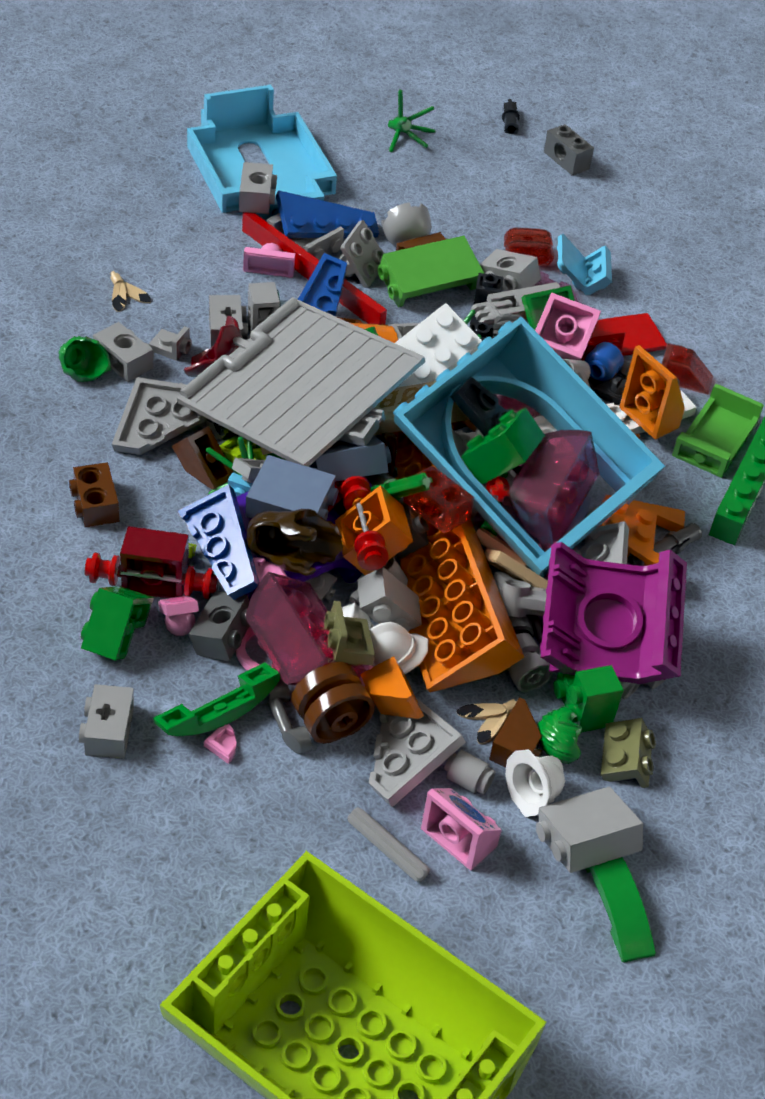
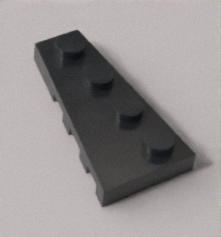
M471 376L464 380L450 396L484 437L489 435L488 432L493 427L501 423L499 419L504 414L512 410L511 408L504 409L498 404L499 399ZM542 440L526 462L512 470L523 483L532 480L557 446L551 441L546 443Z

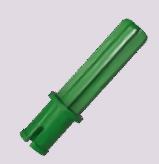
M420 473L398 480L388 479L380 485L399 501L402 497L429 490L432 478L427 477L426 473ZM374 485L371 488L370 492L374 491L380 485Z

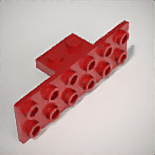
M648 313L599 319L581 360L584 361L586 355L597 344L602 342L612 343L617 346L623 356L632 355L635 347L638 345L647 352L665 350L667 343Z

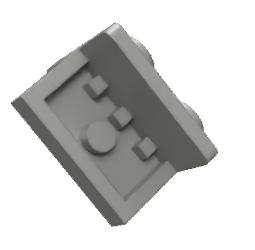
M362 220L356 224L341 245L343 253L339 259L347 262L345 276L351 277L356 274L363 287L367 288L370 287L378 275V266L384 252L373 237L372 231L368 228L365 221Z

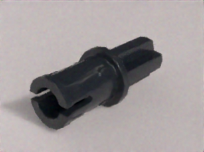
M508 99V102L503 105L502 120L505 125L504 131L507 134H516L519 130L518 121L520 115L517 111V103L512 102V99Z

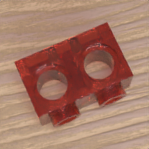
M430 466L417 473H426L427 477L432 478L430 489L405 496L403 498L405 504L444 534L470 520L474 496L434 466Z

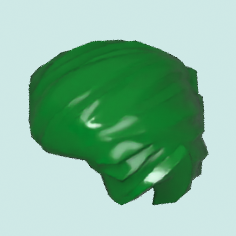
M74 336L64 343L58 352V358L64 374L79 382L95 381L112 369L106 349L98 340L88 336Z
M566 706L548 712L547 715L542 716L543 720L539 721L537 725L541 733L540 746L546 754L557 757L561 763L571 764L580 758L581 751L577 741L582 727L572 722L577 716Z

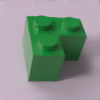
M526 407L516 413L514 410L507 412L499 419L501 423L488 432L489 435L485 437L478 435L466 444L468 449L461 458L481 484L525 463L545 437V434Z
M121 586L99 588L98 592H95L90 602L92 612L89 622L87 621L81 631V639L83 640L81 649L112 660L125 659L135 628L144 627L147 622L154 597Z
M612 665L577 671L575 675L558 673L557 679L553 682L555 696L557 699L561 698L564 705L576 714L577 717L572 722L582 727L581 733L603 729L606 723L614 722L623 694V687Z

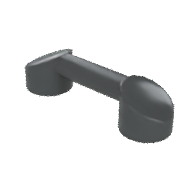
M281 677L280 681L269 693L268 705L272 710L285 744L297 754L310 752L312 750V743L306 726L293 729L283 706L284 702L290 701V691L285 677Z

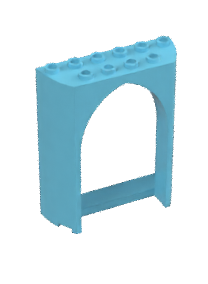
M521 316L513 323L511 321L506 322L499 329L498 335L493 339L490 336L484 339L477 347L478 350L472 355L469 352L466 353L457 362L458 366L451 371L449 369L444 370L436 378V383L430 387L428 385L423 386L415 394L414 400L409 404L406 401L401 403L394 410L393 414L395 415V424L523 562L533 572L544 577L549 573L551 548L546 552L540 548L473 476L457 451L451 428V413L454 401L450 396L464 380L471 376L492 394L516 399L536 410L557 429L615 490V494L557 542H563L571 549L624 504L627 503L629 505L638 493L653 481L665 465Z

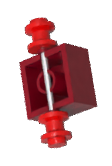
M128 526L120 556L114 555L111 561L102 560L100 553L94 552L92 558H87L84 573L85 576H89L90 583H96L99 578L108 579L111 586H116L118 577H120L121 587L148 596L174 598L183 596V594L190 596L193 591L203 592L205 599H210L211 593L218 590L219 579L214 575L212 568H208L204 574L197 573L194 566L189 565L188 534Z

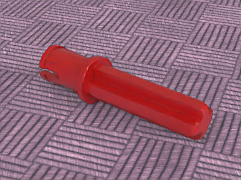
M498 476L487 482L486 490L497 501L503 502L504 497L510 494L509 483L504 477Z

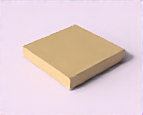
M486 549L484 554L490 565L501 572H505L514 580L531 584V587L546 589L548 584L546 579L502 551Z

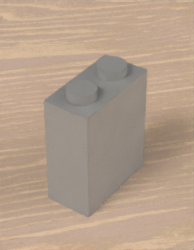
M610 786L539 807V822L536 823L537 835L540 841L545 842L552 850L555 859L558 862L561 861L570 873L630 855L643 849V822Z

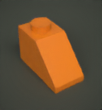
M394 656L360 674L365 684V689L381 714L414 719L424 717L407 677Z

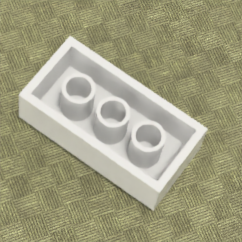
M446 303L395 342V344L424 356L426 361L398 387L434 382L444 370L449 369L451 371L458 366L457 362L466 353L469 352L472 355L478 350L477 347L482 340Z

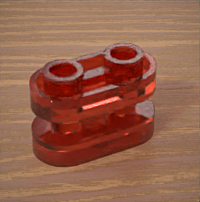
M512 228L504 234L505 251L537 257L539 266H548L553 262V241L549 231L544 229Z

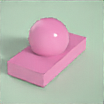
M266 243L261 249L245 247L244 272L293 277L295 253L282 252V249L274 243Z
M180 596L158 601L160 612L166 615L165 625L167 630L175 636L189 634L196 620L193 612H199L197 600L189 596Z

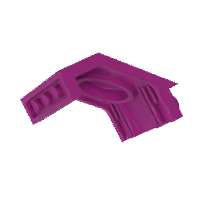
M563 542L551 544L546 605L543 616V635L540 645V657L550 663L549 672L575 675L577 671L612 665L620 682L644 684L680 677L687 562L671 550L659 552V563L647 566L597 561L580 556Z

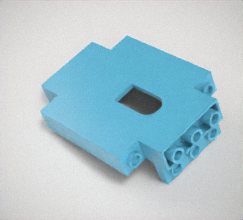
M272 85L204 94V109H201V126L187 128V147L222 213L239 210L240 185L243 162L245 160L238 147L245 143L258 145L269 164H273V175H277L275 205L270 204L269 214L255 213L266 222L268 218L279 213L276 201L278 190L323 201L325 195L336 194L337 175L299 112L275 114L273 110L274 89Z

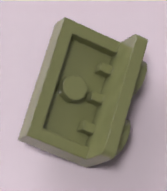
M334 601L332 610L326 612L324 629L329 630L328 648H332L335 662H344L355 666L361 664L373 666L375 651L367 619L344 617L341 601Z
M642 718L606 723L601 776L604 781L611 782L636 778L641 788L649 787V777L654 772L651 752L656 746V740L653 731L647 728Z

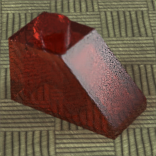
M668 343L662 365L680 380L679 387L708 395L713 375L696 352L681 345Z

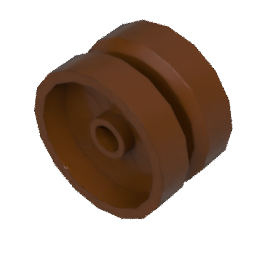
M333 662L316 668L308 673L292 692L291 702L296 711L304 720V724L315 742L322 744L331 743L353 735L370 720L374 713L375 703L365 687L362 686V682L352 666L344 662Z

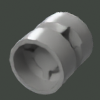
M529 633L516 634L525 658L506 670L509 672L517 689L521 692H527L547 683L553 672H549L550 663L540 657L541 651L534 638Z

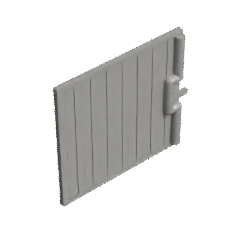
M292 297L253 329L250 333L251 338L245 340L241 337H235L233 343L239 346V348L229 356L222 355L182 388L177 401L179 404L285 460L309 467L426 361L425 357Z

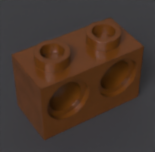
M108 462L73 467L74 479L69 480L71 497H77L78 499L74 501L75 514L77 518L82 517L84 527L120 522L119 502Z

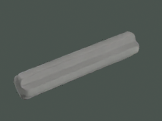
M359 807L353 809L347 818L348 822L414 881L422 882L429 874L430 868L363 809Z

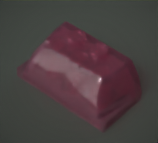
M559 430L546 433L545 437L526 460L520 473L514 477L512 486L509 489L510 494L508 498L515 516L527 532L540 540L541 548L544 552L551 548V544L557 543L564 537L600 474L592 432Z
M267 572L250 599L246 620L258 638L259 646L266 651L272 661V668L280 673L284 683L296 686L308 673L316 668L335 662L333 650L328 648L329 630L324 629L327 609L310 583ZM362 664L358 666L351 665L359 678L361 677L360 674L366 671Z

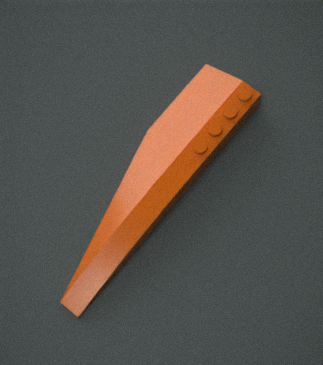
M393 432L397 436V454L395 458L397 477L395 479L398 480L420 473H426L427 477L432 478L430 489L418 493L425 503L423 511L424 518L429 526L427 531L429 544L400 559V567L408 578L406 586L419 596L422 625L408 631V633H416L428 638V653L419 665L426 688L431 693L500 674L525 657L465 505L457 489L404 432Z

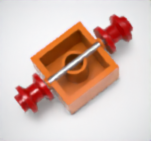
M352 476L347 478L341 485V495L347 511L335 520V524L342 535L341 540L344 545L342 550L343 557L360 572L367 575L382 568L393 556L404 551L413 542L403 505L381 485L370 492L371 488L367 479L361 476Z

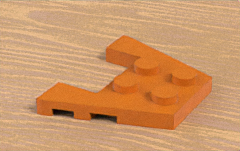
M606 494L601 502V505L612 495ZM633 500L629 505L627 503L624 504L600 526L625 521L629 527L627 557L633 554L644 562L643 566L659 563V553L654 551L656 525L677 532L684 528L685 511Z

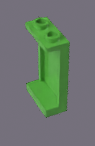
M465 236L385 253L382 255L380 265L378 266L379 277L381 280H384L390 299L394 300L398 307H403L407 298L465 284L470 290L476 289L478 274L484 273Z
M715 384L709 400L686 433L681 432L677 437L672 456L722 478L758 424L764 405Z

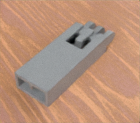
M558 282L488 294L487 302L474 304L471 310H475V317L479 322L494 325V320L498 315L508 313L519 314L520 317L522 316L528 322L521 297L526 294L560 288Z

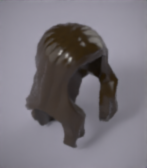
M302 508L295 511L282 512L264 511L256 514L250 520L247 528L246 541L249 549L254 554L267 558L285 571L301 573L305 576L315 573L316 569L311 567L315 562L325 564L335 561L336 556L344 548L338 526L331 521H326L312 509Z

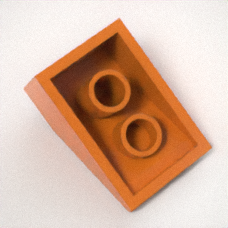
M638 345L634 349L619 408L656 440L680 427L685 407L677 377Z

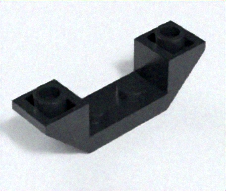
M479 273L474 304L487 302L488 294L501 292L504 277ZM474 315L470 321L469 328L476 335H481L482 341L489 336L493 339V325L479 322Z

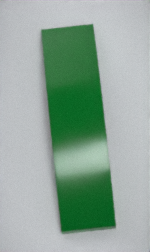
M264 662L238 675L240 687L193 711L180 704L154 717V723L170 736L196 735L220 728L240 718L258 705L280 681V673Z
M623 857L585 868L587 873L591 872L612 924L610 933L622 963L655 956L654 942L647 915L634 879Z

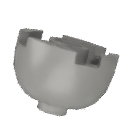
M410 203L398 205L387 212L388 217L381 221L387 240L395 247L399 242L430 235L432 229L428 208L421 203L419 207H411Z

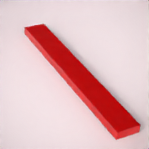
M243 212L242 231L262 246L266 243H274L282 249V252L295 253L294 270L309 280L320 260L257 214ZM344 279L339 303L367 324L385 325L387 309Z

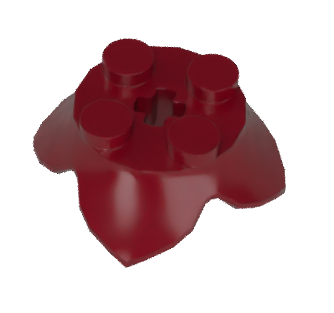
M231 316L226 318L225 326L220 328L216 343L212 347L191 357V366L184 368V372L188 377H197L222 355L229 356L239 348V346L233 343V339L235 337H243L238 321Z

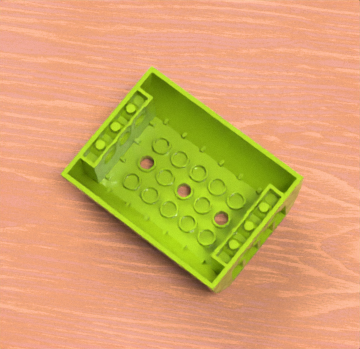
M308 851L287 870L160 1004L161 1014L167 1022L265 1099H399L398 1094L403 1090L414 1091L419 1099H506L530 1060L546 1025L544 1019ZM293 1001L301 1009L298 1013L290 1015L284 1013L280 1006L284 1002ZM343 1045H352L358 1050L359 1054L353 1059H346L339 1054L338 1049Z

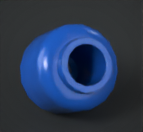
M608 342L597 344L586 355L584 360L590 367V377L598 381L610 380L622 368L624 363L623 355L618 347Z

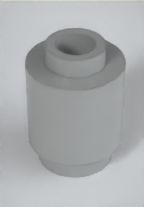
M460 750L458 754L453 753L448 758L444 770L448 772V780L474 794L476 792L485 794L496 771L490 769V764L464 750Z

